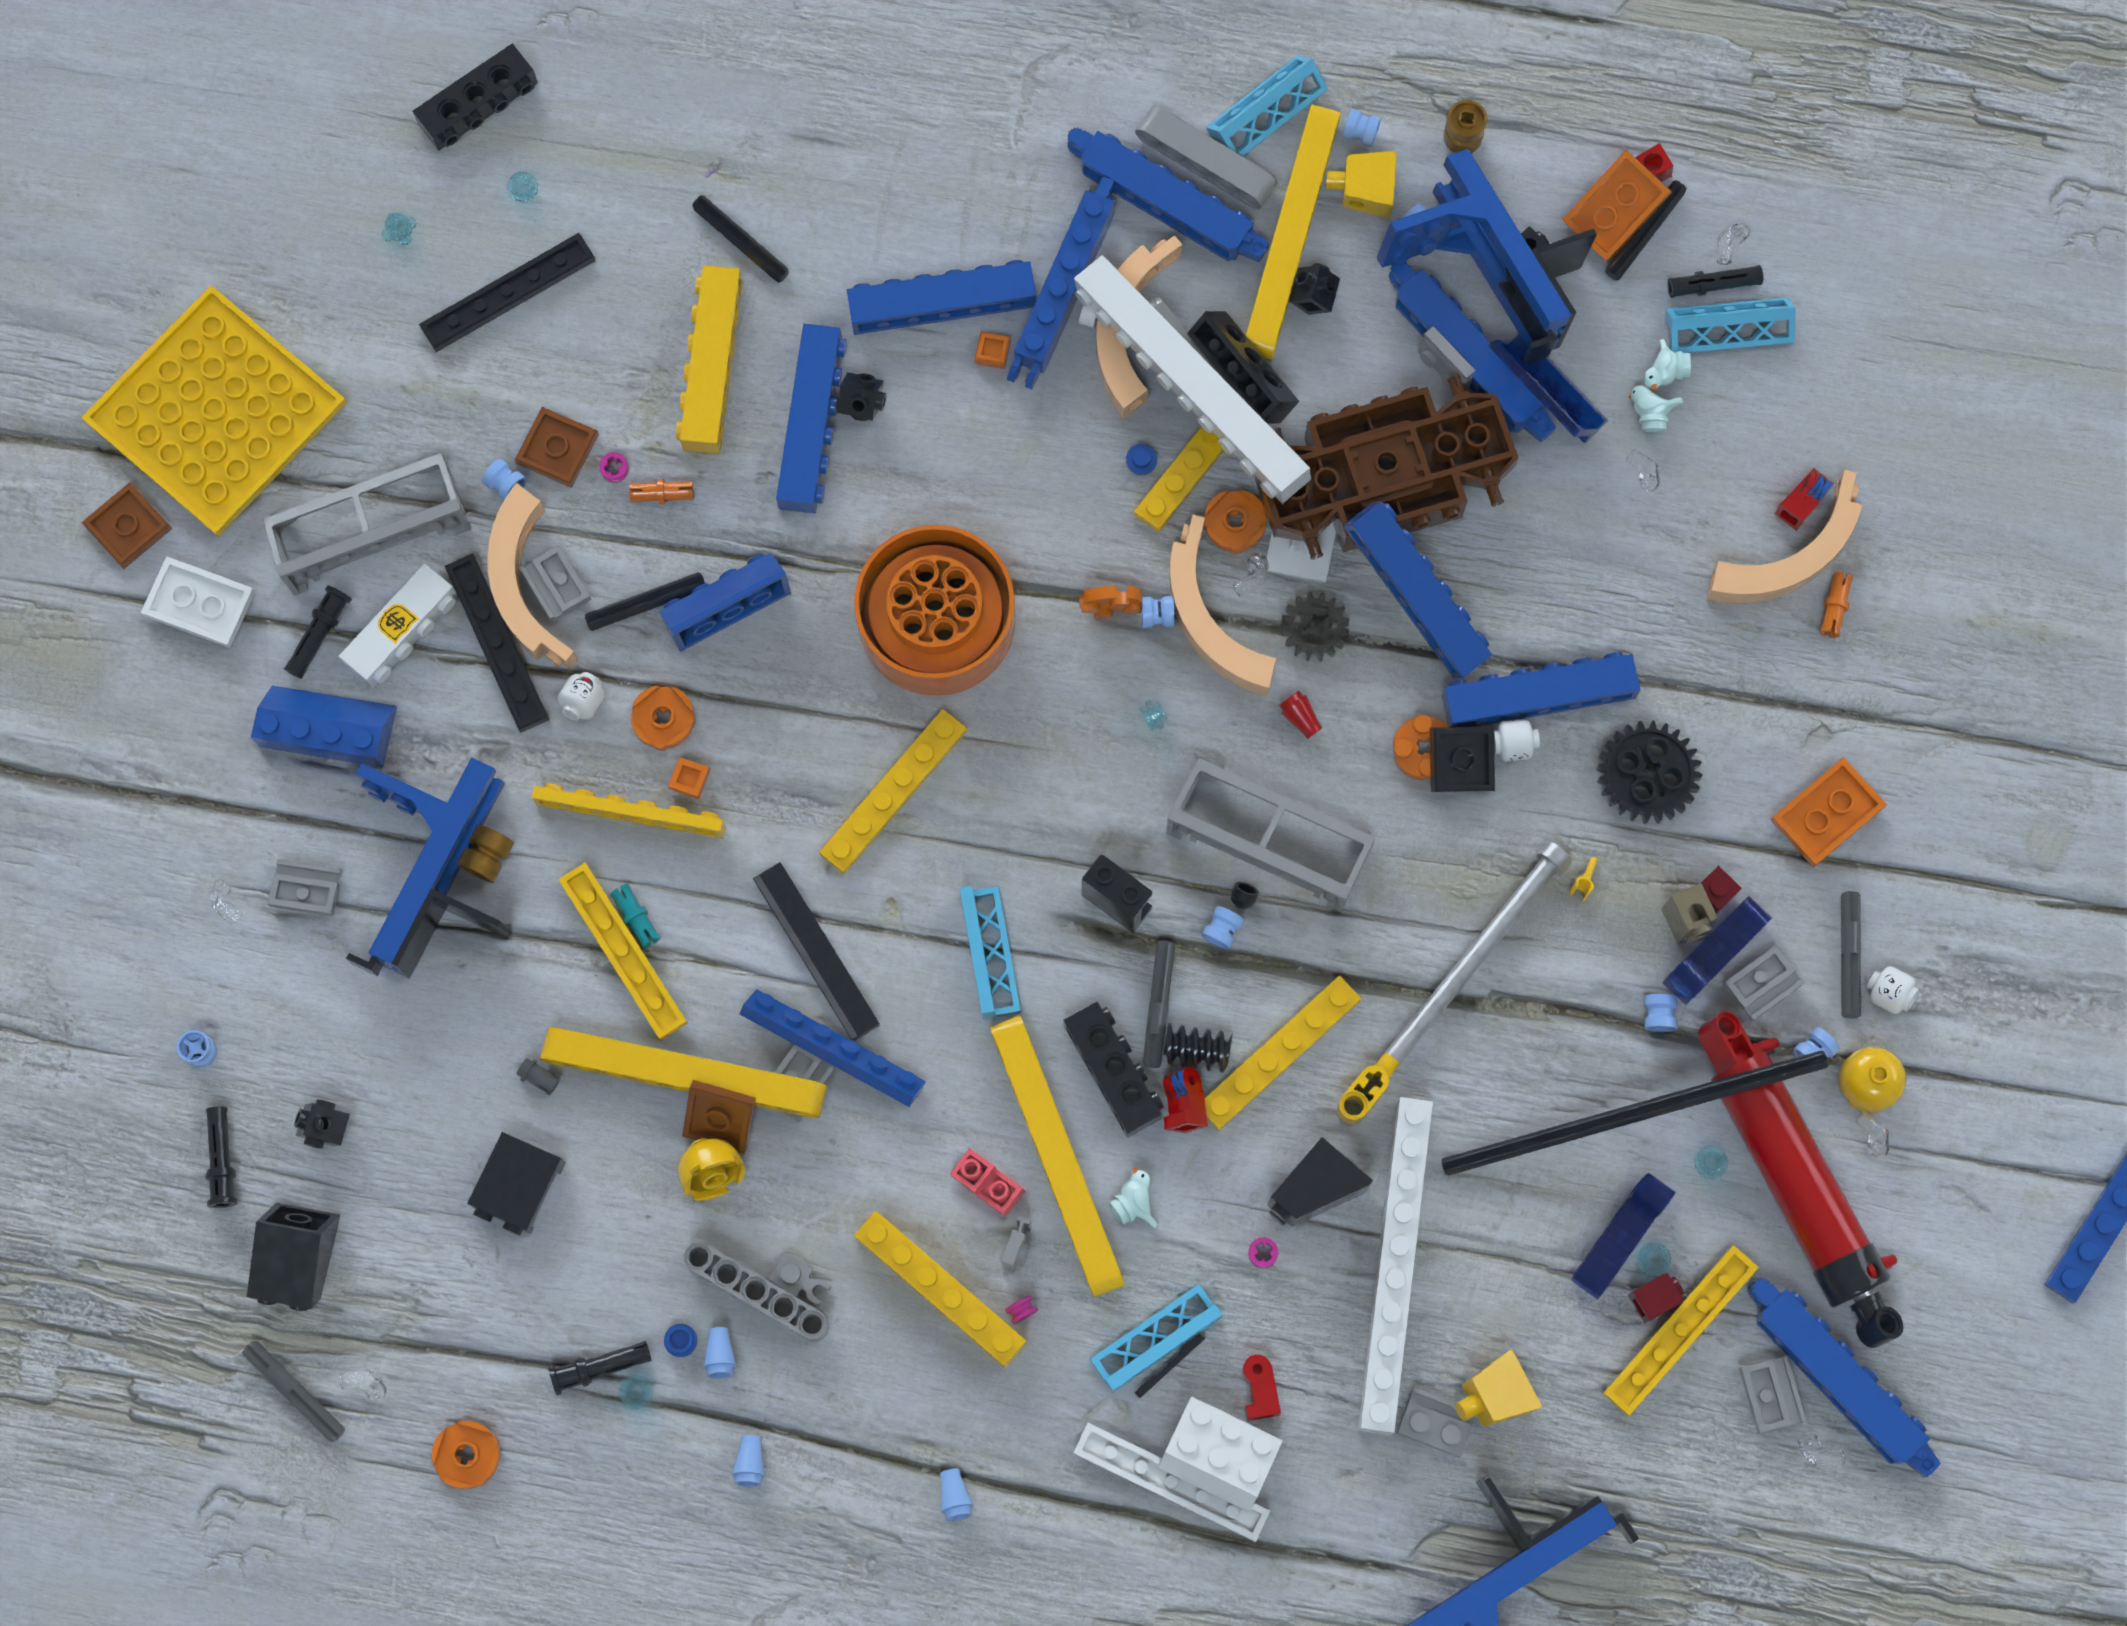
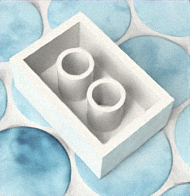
M1191 1396L1158 1468L1250 1512L1283 1440Z

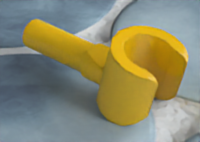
M1590 858L1585 872L1577 878L1570 888V896L1578 889L1584 894L1582 902L1588 898L1594 889L1591 878L1598 862L1597 858Z

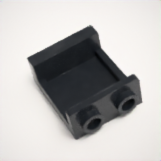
M1100 855L1082 878V896L1131 933L1136 931L1152 910L1153 906L1147 902L1152 896V890L1104 855Z
M501 1132L467 1204L475 1209L473 1215L491 1223L494 1217L505 1222L502 1227L505 1230L521 1236L522 1231L531 1234L534 1229L532 1224L556 1174H561L566 1162L558 1156Z

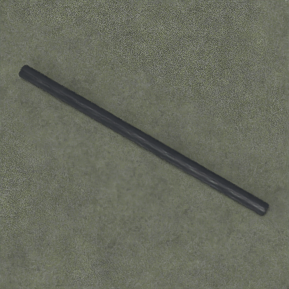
M1820 1050L1445 1157L1441 1160L1442 1167L1446 1175H1453L1822 1070L1828 1067V1060L1825 1052Z

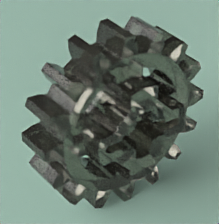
M1308 592L1307 600L1305 601L1300 596H1297L1295 599L1296 607L1288 604L1286 612L1289 615H1282L1281 623L1287 626L1281 628V636H1289L1285 646L1291 647L1294 645L1295 656H1298L1301 652L1306 653V661H1309L1312 655H1316L1317 659L1322 661L1323 655L1326 652L1330 657H1334V647L1342 649L1345 642L1341 638H1348L1349 630L1343 627L1349 625L1350 619L1348 617H1341L1345 613V607L1336 608L1335 597L1330 599L1329 602L1325 601V593L1321 592L1318 599H1314L1312 592ZM1299 615L1303 624L1295 630L1294 621ZM1310 623H1313V625L1318 626L1320 624V631H1318L1315 627L1310 629ZM1335 623L1336 633L1331 639L1328 629Z

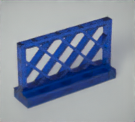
M1520 334L1514 339L1494 340L1489 347L1573 437H1578L1583 443H1587L1609 421L1549 357L1525 364L1523 357L1528 347Z

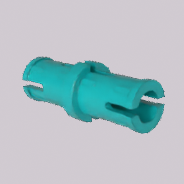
M629 884L620 886L625 899L618 888L613 890L610 895L625 916L623 921L626 926H631L642 944V948L646 949L651 946L646 934H648L653 944H656L661 937L647 917L648 911L644 906H640Z

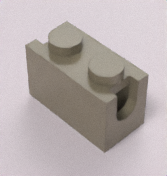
M1702 883L1672 895L1661 909L1677 944L1687 940L1688 944L1691 945L1706 938V934L1712 931L1711 926L1718 919Z

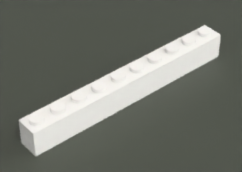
M1103 255L1074 278L1076 285L1075 295L1084 306L1090 305L1096 311L1095 315L1104 327L1107 328L1110 325L1117 332L1115 336L1125 348L1131 347L1137 353L1135 356L1139 363L1145 369L1151 368L1157 374L1156 379L1165 390L1172 389L1178 396L1177 401L1187 412L1192 410L1199 417L1197 421L1207 433L1213 432L1219 438L1218 443L1228 455L1232 453L1236 455L1244 472L1250 477L1255 475L1262 482L1260 483L1262 490L1270 498L1276 497L1283 504L1311 480L1310 467Z
M1400 1097L1396 1106L1358 1431L1392 1435L1395 1431L1433 1106L1432 1101Z

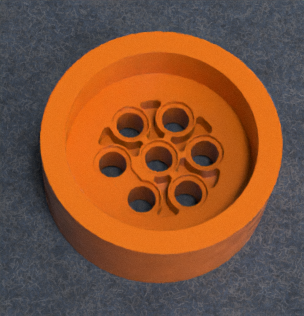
M926 525L905 530L881 544L868 558L858 577L854 595V609L863 648L874 667L895 685L924 695H949L962 692L989 677L1007 655L1014 637L1016 619L1011 577L996 551L974 534L945 525ZM922 572H930L934 575L928 582H922L917 579L918 575ZM954 578H960L965 582L960 588H952L948 583ZM902 594L912 597V600L905 605L896 602V598ZM931 601H940L943 607L938 611H931L927 608V605ZM963 607H970L974 610V614L970 617H961L957 613ZM912 623H917L922 627L915 634L907 633L905 628ZM945 629L953 633L952 637L948 640H939L936 637L939 631Z

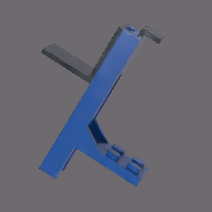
M1469 149L1448 155L1443 166L1452 180L1446 185H1443L1442 182L1436 183L1432 192L1440 205L1390 222L1377 255V260L1383 268L1392 264L1400 265L1409 258L1418 255L1426 256L1435 249L1470 254L1528 347L1523 357L1525 364L1549 357L1552 350L1560 348L1577 313L1555 277L1582 267L1597 233L1594 229L1531 250Z
M471 757L449 801L445 802L363 763L360 764L356 776L362 782L361 787L369 791V796L383 803L389 799L397 804V809L408 815L413 816L415 812L421 814L432 830V833L368 952L371 955L369 962L348 953L346 959L352 965L377 977L382 967H385L410 979L445 911L505 939L509 938L511 933L500 920L446 896L461 869L457 866V861L464 848H471L472 846L469 839L476 825H484L505 785L502 780L494 778L495 768Z
M1487 1475L1477 1480L1476 1484L1520 1552L1405 1626H1498V1602L1617 1526L1629 1544L1636 1542L1639 1538L1624 1514L1619 1513L1612 1517L1599 1496L1584 1501L1528 1538L1495 1484Z

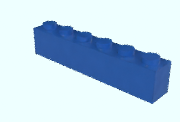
M1013 260L1006 263V265L996 267L981 265L976 267L975 270L969 271L953 269L945 272L943 275L936 276L921 274L910 280L889 279L883 284L877 285L861 283L847 289L854 335L1033 308L1036 303L1031 262H1023L1021 260Z
M803 323L776 496L777 505L780 510L816 514L817 504H823L825 486L820 485L822 474L827 475L829 456H825L826 445H832L834 428L829 426L831 415L836 416L838 397H834L835 386L840 387L842 381V368H838L839 358H845L847 339H842L840 327Z
M1382 501L1371 503L1344 524V529L1453 678H1464L1492 655L1487 648L1489 642L1481 632L1473 629L1469 623L1471 618L1462 606H1457L1450 597L1452 596V591L1444 581H1439L1432 572L1434 567L1431 561L1425 555L1418 553L1414 547L1416 542L1407 530L1400 528L1395 521L1397 515L1388 504H1383Z
M1614 652L1605 655L1604 659L1592 661L1590 657L1573 661L1572 665L1561 666L1560 663H1551L1543 666L1542 670L1530 672L1529 669L1523 668L1512 671L1509 676L1498 677V674H1489L1480 677L1479 681L1467 683L1465 679L1455 680L1448 683L1447 687H1444L1441 696L1447 724L1452 728L1479 727L1500 723L1501 721L1518 720L1636 699L1641 689L1633 654L1623 655L1622 652Z

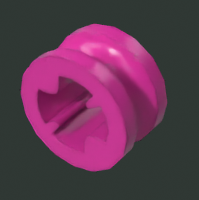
M611 452L604 455L600 460L599 468L605 480L617 483L624 480L628 475L629 467L623 455ZM615 461L617 465L619 462L622 463L618 467L619 473L613 475L612 471L606 472L610 468V462Z
M1266 1237L1254 1240L1248 1251L1251 1263L1261 1269L1272 1266L1279 1254L1276 1243ZM1262 1244L1264 1248L1265 1245H1268L1271 1248L1269 1253L1271 1259L1267 1262H1264V1258L1261 1261L1257 1260L1255 1257L1258 1252L1256 1246Z
M1031 1295L1005 1309L1007 1314L1009 1313L1013 1316L1011 1320L1013 1325L1039 1311L1037 1306H1032L1031 1301L1033 1299Z

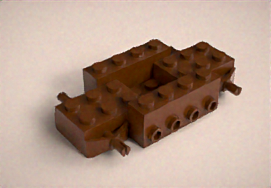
M1457 375L1455 379L1451 377L1447 380L1453 394L1452 399L1437 412L1428 387L1421 389L1410 387L1394 397L1389 398L1387 395L1379 396L1373 399L1370 404L1363 406L1352 404L1341 409L1339 413L1315 415L1311 418V421L1307 422L1304 438L1307 446H1290L1286 443L1310 467L1311 480L1282 504L1276 497L1270 498L1260 486L1262 482L1255 476V482L1273 536L1303 541L1306 543L1310 559L1315 560L1316 555L1317 559L1323 556L1318 542L1319 535L1332 522L1342 552L1357 549L1358 546L1344 529L1343 525L1374 502L1382 501L1383 504H1388L1396 513L1397 519L1395 521L1400 528L1407 530L1409 533L1462 518L1467 504V498L1462 485L1484 488L1487 491L1492 507H1495L1497 504L1498 506L1503 504L1504 500L1498 485L1516 466L1519 457L1497 395L1469 393L1464 390L1461 377ZM1276 428L1275 432L1284 441L1281 428ZM1382 457H1390L1394 460L1395 467L1391 470H1383L1378 465V460Z

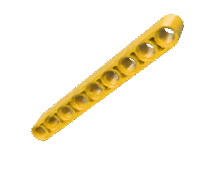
M1312 104L1246 332L1247 338L1260 354L1269 360L1273 359L1294 279L1300 264L1341 116L1340 111Z
M1018 1015L990 1026L996 1047L1093 1297L1096 1298L1124 1287L1125 1284L1021 1016Z
M555 1027L547 1028L540 1060L547 1063L689 1092L692 1081L696 1080L755 1097V1106L810 1118H820L827 1085L812 1080Z

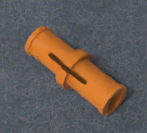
M658 479L655 483H629V490H631L629 492L630 503L658 501L659 504H666V501L694 500V493H692L694 491L693 480L665 482L664 479Z
M1845 572L1833 573L1829 597L1824 600L1823 606L1826 610L1819 633L1826 636L1827 632H1830V638L1840 637L1844 612L1848 611L1850 605L1847 599L1853 576L1847 573L1846 578H1843Z

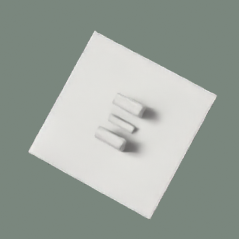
M1333 522L1319 535L1318 542L1323 556L1317 559L1316 555L1315 560L1310 559L1306 543L1303 541L1274 537L1272 533L1264 571L1326 583L1336 534Z

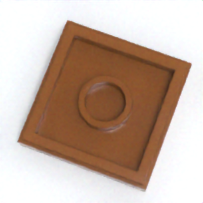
M541 407L514 461L517 465L572 488L599 436L598 430Z
M130 482L81 522L123 569L128 567L172 529Z
M693 1080L689 1089L682 1136L693 1140L701 1138L725 1140L738 1153L745 1154L748 1148L756 1098Z

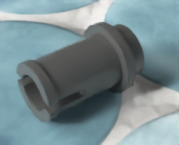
M528 1058L524 1060L516 1074L521 1077L520 1081H528L549 1096L553 1093L561 1079L537 1065L536 1059L531 1061Z

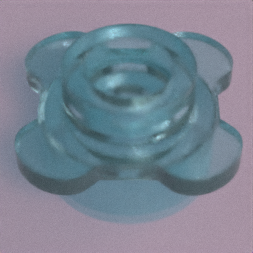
M390 213L385 221V230L382 231L383 239L385 241H399L401 245L409 244L412 240L410 236L412 229L416 227L415 219L411 216L406 217L401 213ZM397 227H402L401 231H397Z

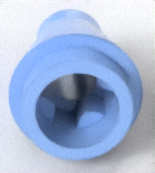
M725 1327L709 1329L703 1369L707 1370V1377L722 1379L732 1377L734 1375L733 1369L737 1365L729 1338V1329Z
M754 1435L741 1436V1444L732 1472V1476L735 1477V1485L743 1487L761 1486L762 1478H765L761 1437Z
M949 1469L941 1472V1513L945 1514L946 1521H958L972 1516L971 1508L974 1505L961 1478L960 1470Z

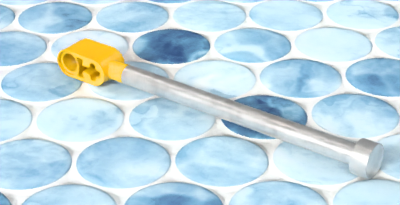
M1550 841L1545 843L1537 853L1540 861L1377 1063L1366 1067L1343 1094L1337 1106V1114L1344 1123L1350 1125L1358 1124L1366 1117L1385 1093L1392 1074L1555 873L1562 875L1572 863V858L1561 847ZM1375 1076L1378 1077V1086H1374L1365 1096L1362 1092L1369 1081L1367 1078L1373 1079ZM1348 1100H1355L1361 1105L1362 1112L1358 1115H1350L1345 1111L1344 1103Z

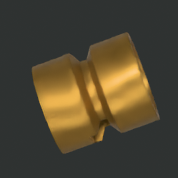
M1462 100L1450 108L1443 135L1446 146L1452 152L1457 153L1469 149L1470 153L1480 147L1487 124V113L1484 107L1472 100Z
M477 824L469 839L472 845L471 848H464L456 864L471 875L486 882L494 883L502 868L499 862L500 860L507 859L514 846V842L487 826Z

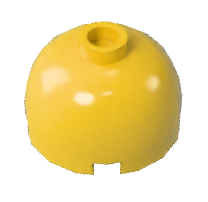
M1865 1047L1853 1052L1842 1063L1838 1073V1087L1853 1108L1864 1113H1879L1891 1108L1901 1098L1906 1087V1071L1902 1062L1892 1052L1881 1047Z
M701 1138L694 1141L683 1153L678 1163V1177L683 1192L687 1197L692 1195L696 1201L711 1200L726 1194L729 1190L725 1186L734 1181L738 1185L746 1174L745 1165L737 1150L725 1140Z

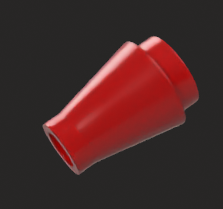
M1297 691L1279 704L1283 711L1281 714L1300 730L1307 739L1322 729L1307 695L1303 696L1300 691Z

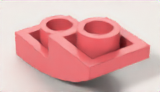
M970 1148L950 1173L955 1180L1005 1218L1025 1193L1021 1186L1001 1173L994 1165Z

